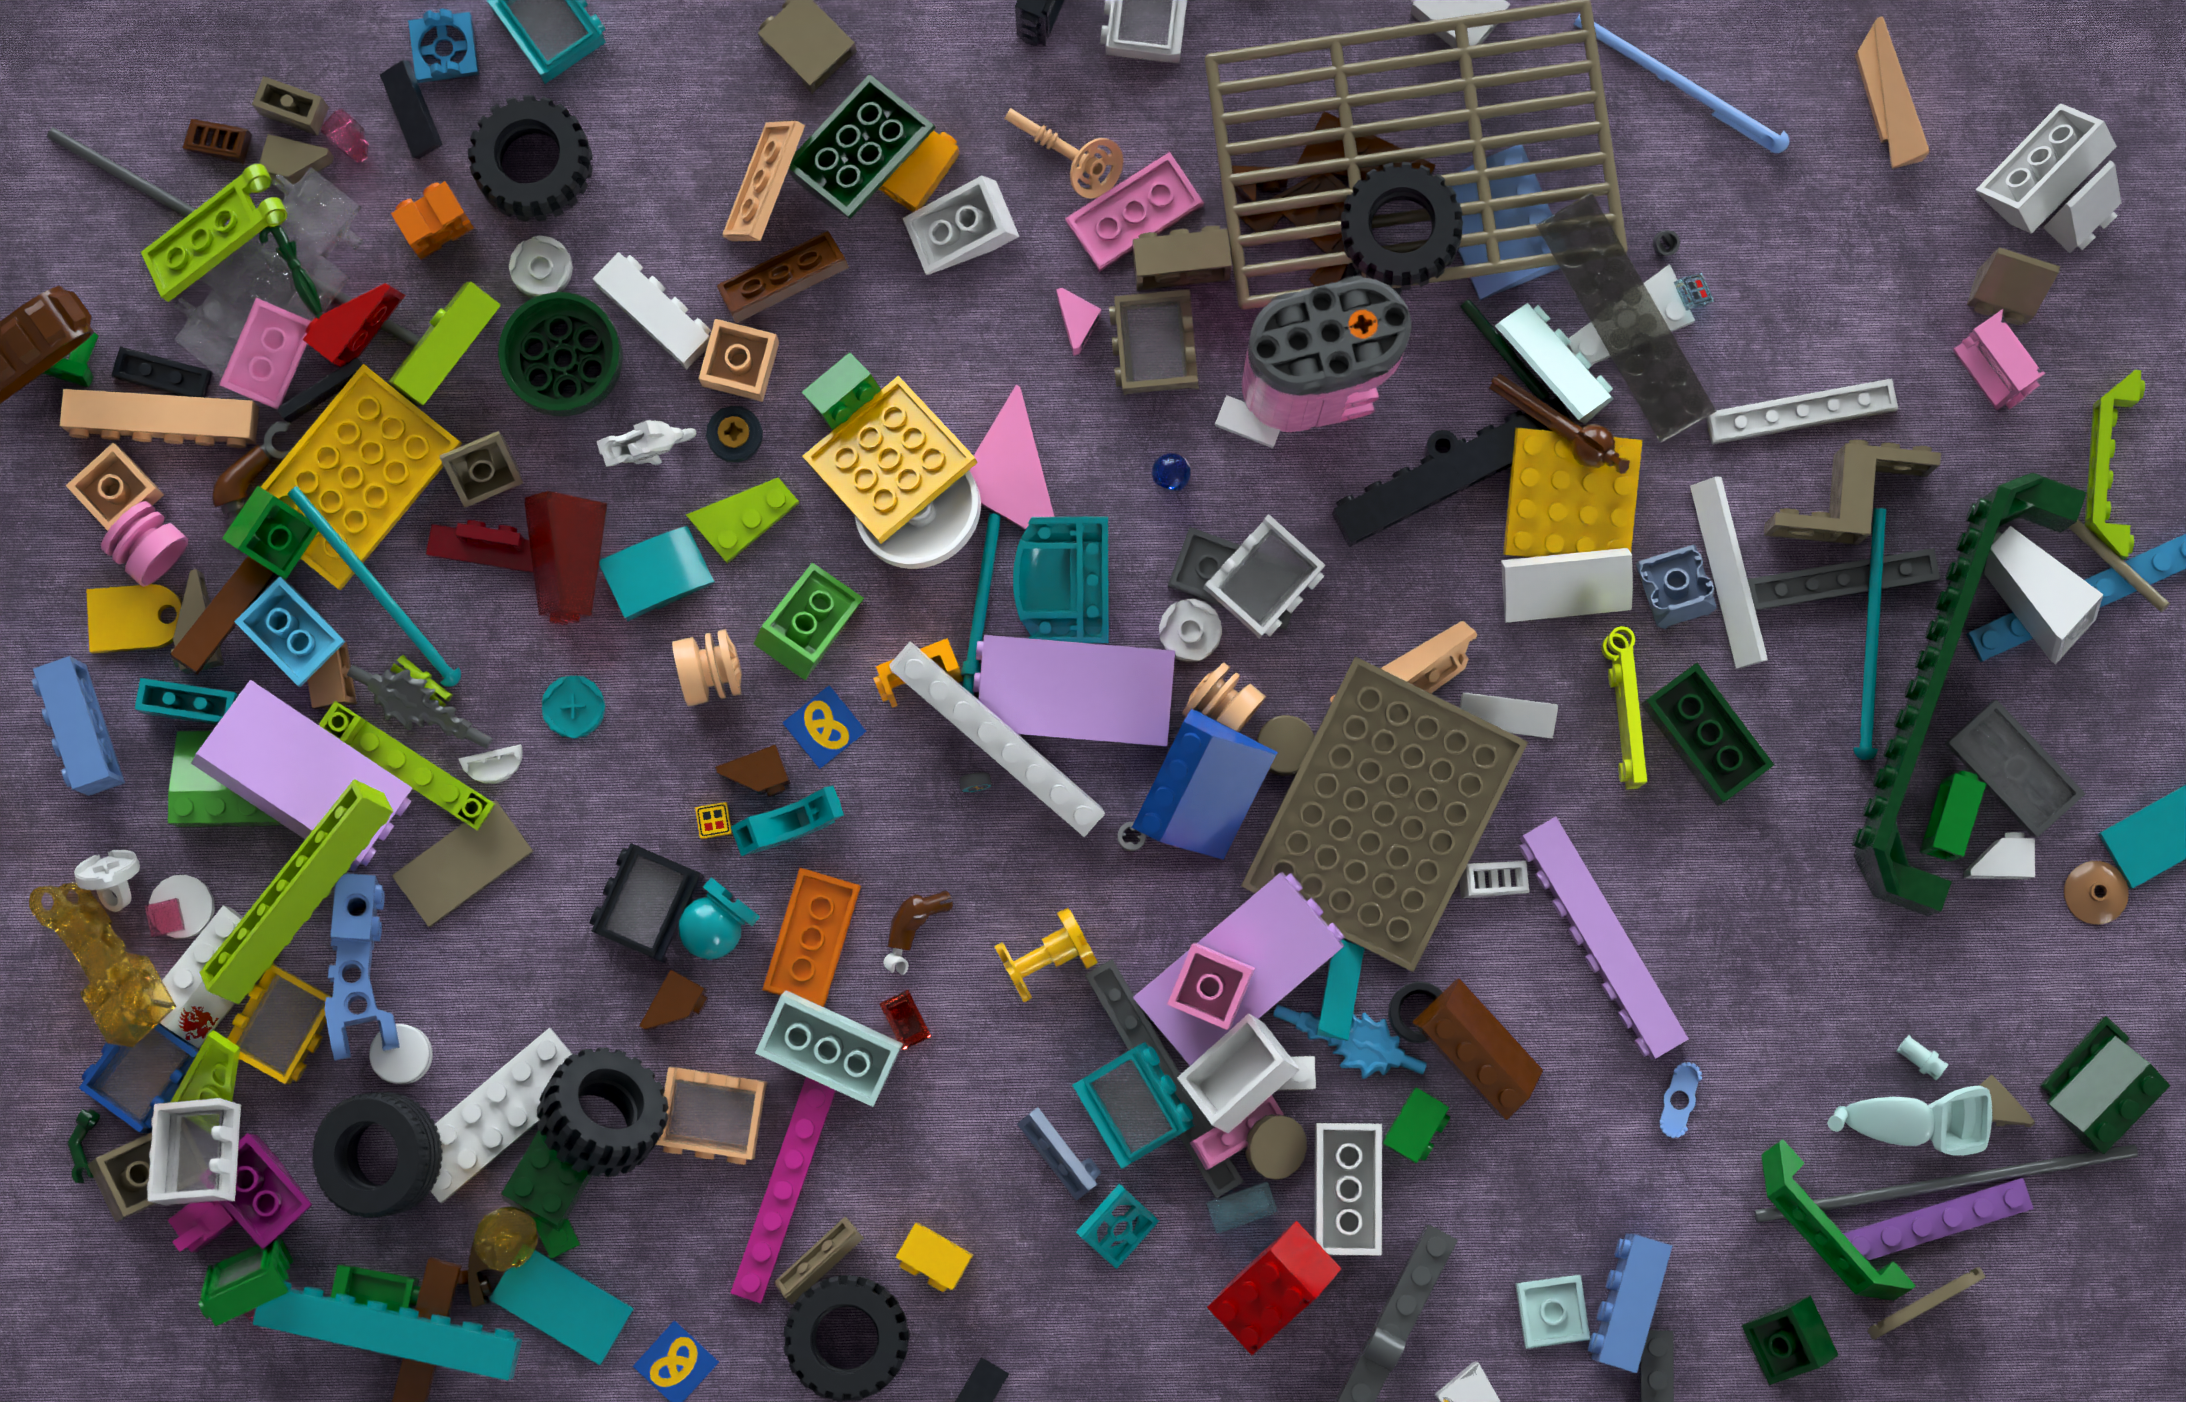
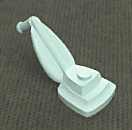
M1971 1086L1953 1091L1929 1105L1918 1099L1908 1097H1882L1852 1103L1847 1107L1839 1106L1836 1108L1834 1115L1828 1120V1127L1832 1131H1840L1846 1122L1849 1127L1859 1133L1886 1143L1918 1146L1931 1139L1934 1148L1940 1152L1958 1156L1971 1155L1982 1152L1987 1148L1992 1125L1991 1095L1989 1089L1985 1087Z

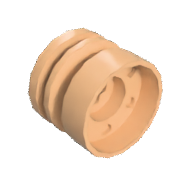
M726 629L718 631L719 646H715L711 633L705 634V649L699 650L697 642L693 637L673 641L672 643L676 668L688 707L709 702V687L715 686L717 694L721 699L726 698L724 683H729L733 696L741 694L742 672L736 647L731 642Z
M1224 662L1216 670L1208 673L1189 696L1187 706L1183 710L1182 715L1186 717L1191 708L1196 711L1199 709L1202 714L1240 732L1261 706L1266 696L1252 684H1248L1240 692H1237L1234 687L1240 675L1236 672L1225 682L1223 678L1230 670V666Z

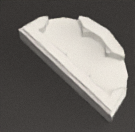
M522 745L459 758L463 770L472 779L484 784H498L509 779L518 770L522 760Z

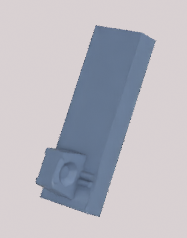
M1038 1107L1017 1124L1076 1201L1097 1185L1095 1179L1102 1173L1101 1170H1099L1091 1158L1080 1162Z

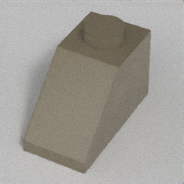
M267 134L259 164L266 167L272 181L271 184L282 187L284 183L295 185L333 163L334 156L327 148Z

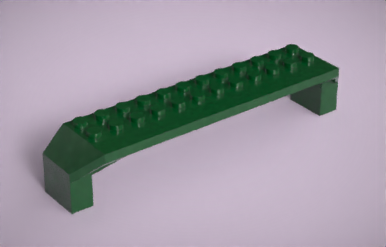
M2030 473L1997 486L1985 497H1980L1976 504L1972 503L1966 517V521L1970 522L1966 533L1962 532L1956 545V550L1960 551L1956 563L1951 562L1945 577L1946 580H1949L1946 592L1941 591L1935 605V609L1939 610L1938 616L1935 621L1930 622L1925 634V638L1929 639L1925 651L1921 650L1915 662L1914 667L1919 669L1915 680L1911 679L1905 690L1904 697L1908 698L1904 710H1899L1894 722V727L1898 728L1894 740L1889 739L1883 756L1887 758L1885 767L1878 770L1873 782V786L1877 787L1874 798H1869L1864 807L1863 816L1867 817L1863 829L1858 828L1852 842V846L1856 847L1854 858L1874 897L1925 916L1942 911L1952 881L1909 866L1896 824L1899 809L1998 527L2021 518L2061 533L2077 522L2087 492L2041 475Z

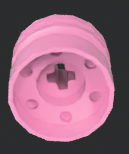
M144 501L131 507L111 526L102 540L101 549L107 555L112 556V560L117 564L126 563L125 572L144 587L157 581L171 569L184 553L188 545V538L173 524L163 525L164 516L158 511L155 512V508L149 502Z

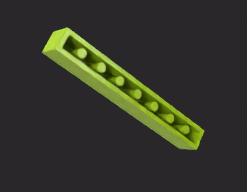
M353 779L199 972L208 992L239 1004L253 990L255 983L272 966L275 958L284 947L290 944L296 932L310 919L313 911L330 894L332 887L350 869L351 864L361 851L368 847L371 839L381 826L388 822L390 815L394 811L383 792Z

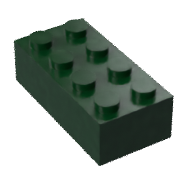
M1698 663L1688 668L1641 704L1717 807L1774 766V763Z

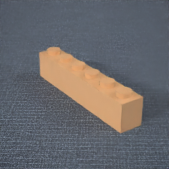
M63 389L60 427L69 432V436L75 438H89V434H101V438L107 440H120V436H132V440L139 442H151L152 438H164L166 443L183 444V439L195 440V444L202 446H214L215 441L227 442L226 445L229 447L245 448L246 443L256 444L259 406L252 400Z

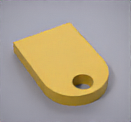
M156 584L144 587L135 585L86 589L89 652L92 654L157 649L174 642L173 637L182 601L170 589ZM167 607H174L177 613L175 620L169 624L163 623L161 620L162 611Z

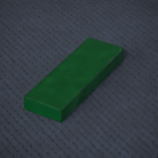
M2103 1016L2039 1087L2052 1097L2112 1035H2115L2124 1043L2130 1038L2107 1016Z

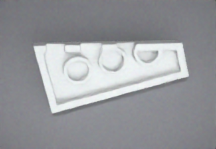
M1667 265L1569 338L1571 343L1568 345V348L1575 355L1580 351L1591 364H1595L1693 324L1695 319L1671 265Z

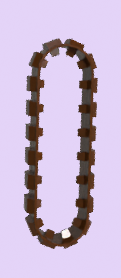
M62 286L53 287L29 300L0 321V404L77 349L94 333V330L91 328L92 316L75 292L64 290Z

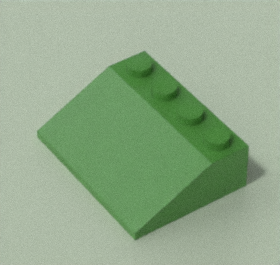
M177 731L168 790V824L176 827L284 826L191 764L197 751L212 731Z

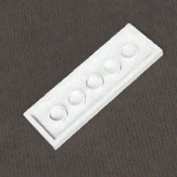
M548 1028L435 1123L438 1128L437 1133L441 1136L440 1141H442L441 1148L443 1150L441 1156L443 1158L440 1162L442 1164L441 1169H439L440 1174L436 1177L437 1181L433 1185L434 1187L431 1192L440 1203L445 1202L540 1121L537 1117L540 1096L558 1066L563 1064L564 1060L572 1055L551 1028Z

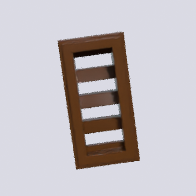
M191 119L183 149L244 164L252 134L248 129ZM197 128L203 129L199 144H194ZM209 131L214 132L211 145L205 146ZM224 134L222 148H217L220 135ZM236 137L233 150H228L231 138Z

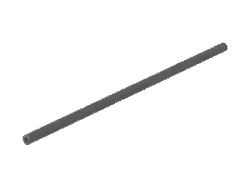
M2134 1144L2110 1148L2104 1155L2093 1151L1813 1201L1822 1211H1829L2138 1157V1150ZM1776 1206L1754 1210L1757 1223L1786 1218Z

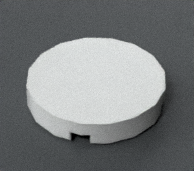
M535 236L517 245L510 258L509 270L512 281L519 291L534 298L542 294L563 291L571 280L573 266L569 253L560 242L552 237Z
M1196 599L1182 600L1171 605L1162 615L1159 625L1160 641L1165 650L1175 651V659L1187 663L1199 662L1211 656L1218 647L1222 636L1221 621L1216 611L1206 602Z
M174 875L161 881L153 890L149 901V915L154 926L163 934L177 939L192 938L200 934L208 925L215 912L214 897L209 887L199 879L188 875Z

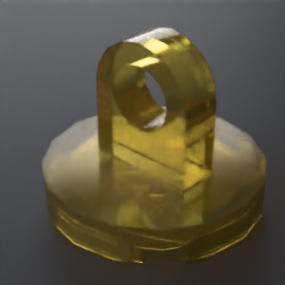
M513 1206L500 1207L488 1215L485 1214L478 1224L474 1238V1248L478 1258L490 1269L500 1272L523 1265L532 1256L538 1243L535 1221L523 1209Z

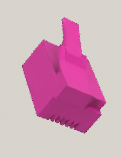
M220 1201L189 1203L167 1220L179 1236L172 1241L179 1252L188 1248L191 1253L200 1251L238 1222Z

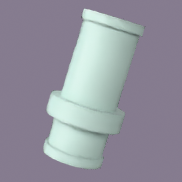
M1910 1035L1904 1039L1896 1052L1920 1068L1919 1072L1923 1075L1925 1073L1929 1074L1935 1081L1948 1066V1063L1938 1058L1939 1054L1936 1051L1931 1053L1912 1039Z

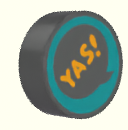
M987 772L972 773L959 779L960 790L964 793L977 792L992 787L991 776Z

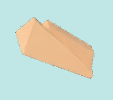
M1881 16L1872 25L1855 57L1881 143L1888 141L1891 167L1894 169L1922 162L1929 153V147L1883 16Z
M1461 621L1380 669L1432 694L1466 668L1469 658L1465 653L1469 642L1476 639L1477 633L1467 623ZM1335 695L1330 698L1331 703H1332V701H1333Z

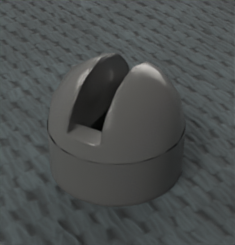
M1662 230L1654 236L1652 245L1658 254L1669 256L1676 253L1679 249L1680 239L1674 231ZM1660 238H1662V240H1663L1670 248H1668V249L1666 250L1665 247H1664V246L1662 245V243L1660 242Z

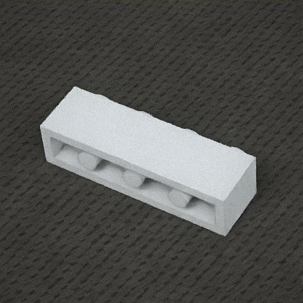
M618 252L595 275L593 281L604 294L687 370L707 349L710 339L708 334L711 330L699 318L693 321L685 313L688 309L679 299L674 297L670 300L663 293L666 288L655 277L651 276L649 279L640 272L643 267L631 255L625 258Z

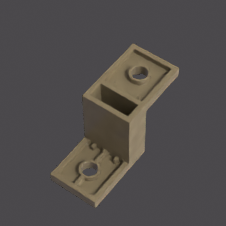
M1849 440V444L1845 443L1833 455L1829 513L1812 512L1811 516L1799 515V510L1780 509L1779 513L1776 512L1765 523L1764 536L1859 545L1871 534L1875 472L1927 477L1940 466L1941 453L1932 452V448L1928 446H1913L1912 450L1900 449V444L1881 443V447L1869 446L1868 441Z

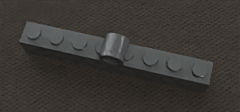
M1429 1224L1425 1225L1334 1402H1375L1390 1371L1394 1369L1406 1346V1340L1458 1241L1456 1238Z

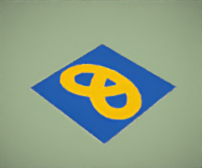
M830 685L782 722L819 769L867 732Z
M674 1320L633 1367L670 1402H684L719 1361Z

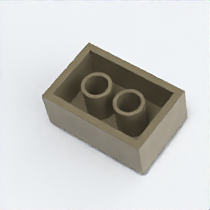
M1206 226L1201 229V232L1189 233L1187 229H1177L1171 231L1170 235L1157 236V233L1149 232L1140 234L1138 238L1133 239L1132 256L1136 291L1230 281L1232 263L1228 229H1220V226Z

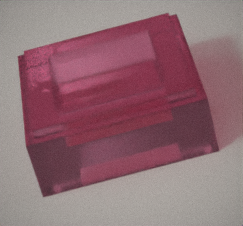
M178 898L145 906L151 937L155 938L185 930Z

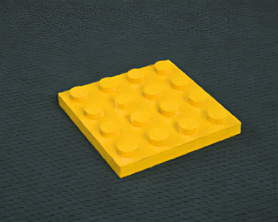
M899 376L881 389L871 401L865 403L854 412L847 421L841 423L802 456L806 463L880 544L886 541L978 463L970 451Z
M1516 428L1503 554L1540 557L1628 548L1631 553L1642 440L1614 437V451L1619 453V458H1626L1630 461L1629 469L1626 473L1620 474L1616 471L1615 466L1609 467L1605 464L1599 468H1587L1580 465L1572 454V444L1553 431Z

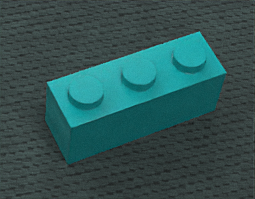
M140 678L134 709L147 715L217 725L239 694L230 691Z

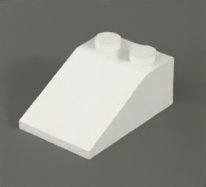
M2110 160L2043 227L2069 253L2077 246L2083 250L2096 237L2092 232L2099 225L2105 229L2118 216L2114 210L2121 204L2115 164Z
M984 176L972 180L902 218L927 275L991 252L1020 237L997 182Z

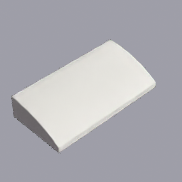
M1628 548L1501 560L1504 617L1506 623L1632 610V554Z

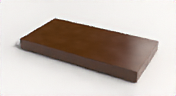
M826 231L718 284L717 288L735 323H738L848 269L849 266L830 232Z

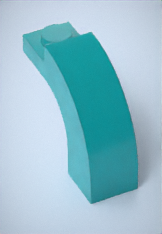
M834 785L824 787L790 805L747 817L731 826V830L742 857L785 844L835 823V820L844 816Z

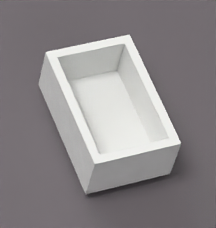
M1247 1014L1177 1078L1211 1125L1229 1134L1300 1069L1266 1024Z

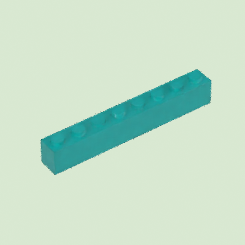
M285 1281L284 1283L289 1290L288 1293L257 1307L252 1325L507 1381L514 1378L522 1339L514 1338L515 1332L496 1328L495 1333L482 1331L483 1325L467 1321L463 1322V1326L450 1324L451 1318L432 1314L431 1319L418 1317L419 1311L400 1307L399 1312L386 1310L387 1304L377 1301H368L367 1305L355 1303L356 1297L345 1294H336L335 1298L323 1296L324 1290L313 1287H304V1291L291 1289L292 1283Z

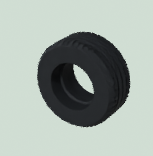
M391 1092L360 1094L339 1102L336 1107H333L326 1114V1118H323L321 1121V1125L317 1129L318 1132L314 1136L315 1140H313L312 1161L314 1164L312 1165L315 1170L314 1175L315 1177L317 1176V1183L320 1184V1189L324 1191V1195L342 1211H347L348 1214L364 1218L402 1213L418 1205V1202L423 1201L424 1197H427L429 1191L433 1189V1185L436 1184V1177L439 1176V1169L442 1166L440 1162L443 1158L441 1156V1153H443L441 1148L442 1141H440L441 1136L437 1133V1125L434 1124L433 1119H430V1114L426 1112V1109L420 1107L419 1103L414 1102L413 1099ZM372 1124L383 1126L392 1135L397 1146V1166L391 1178L384 1185L372 1183L363 1174L357 1158L360 1138Z

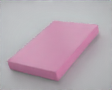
M256 298L219 385L278 409L283 402L307 343L303 341V338L307 335L305 330L311 321Z

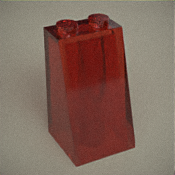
M551 491L525 497L524 504L539 615L550 617L549 622L554 624L568 625V622L579 623L580 618L592 616L607 503Z

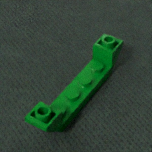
M1783 1139L1764 1151L1761 1156L1768 1199L1855 1295L1894 1301L1916 1286L1894 1261L1876 1271L1848 1238L1833 1224L1792 1178L1803 1166L1804 1162Z

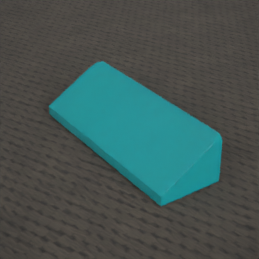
M1341 940L1345 946L1329 960L1316 1035L1348 1041L1364 947Z

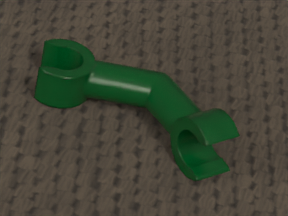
M92 1109L89 1111L81 1110L76 1119L77 1126L68 1140V1147L75 1165L72 1169V1178L76 1183H84L82 1176L84 1168L87 1171L88 1177L93 1178L81 1144L88 1131L94 1128L100 1119V1114Z

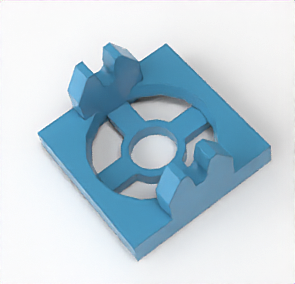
M442 8L439 10V13L428 10L423 14V18L408 20L414 71L418 83L479 75L473 22L470 12L453 14L451 10ZM446 25L458 29L464 35L465 40L454 41L448 37ZM436 27L438 38L434 40L432 45L421 46L424 35L430 29ZM441 41H449L453 45V51L446 57H441L436 53V46ZM466 51L463 60L459 64L451 61L457 52ZM434 55L441 61V65L434 63L429 66L423 60V57Z

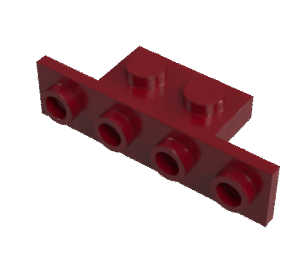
M467 520V524L457 523V528L431 524L426 555L551 576L557 545L524 539L521 533H517L518 529L515 527L499 525L498 529L486 528V523Z

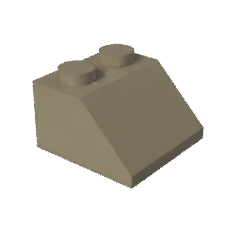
M499 431L440 455V459L464 508L523 484L516 460L505 438Z

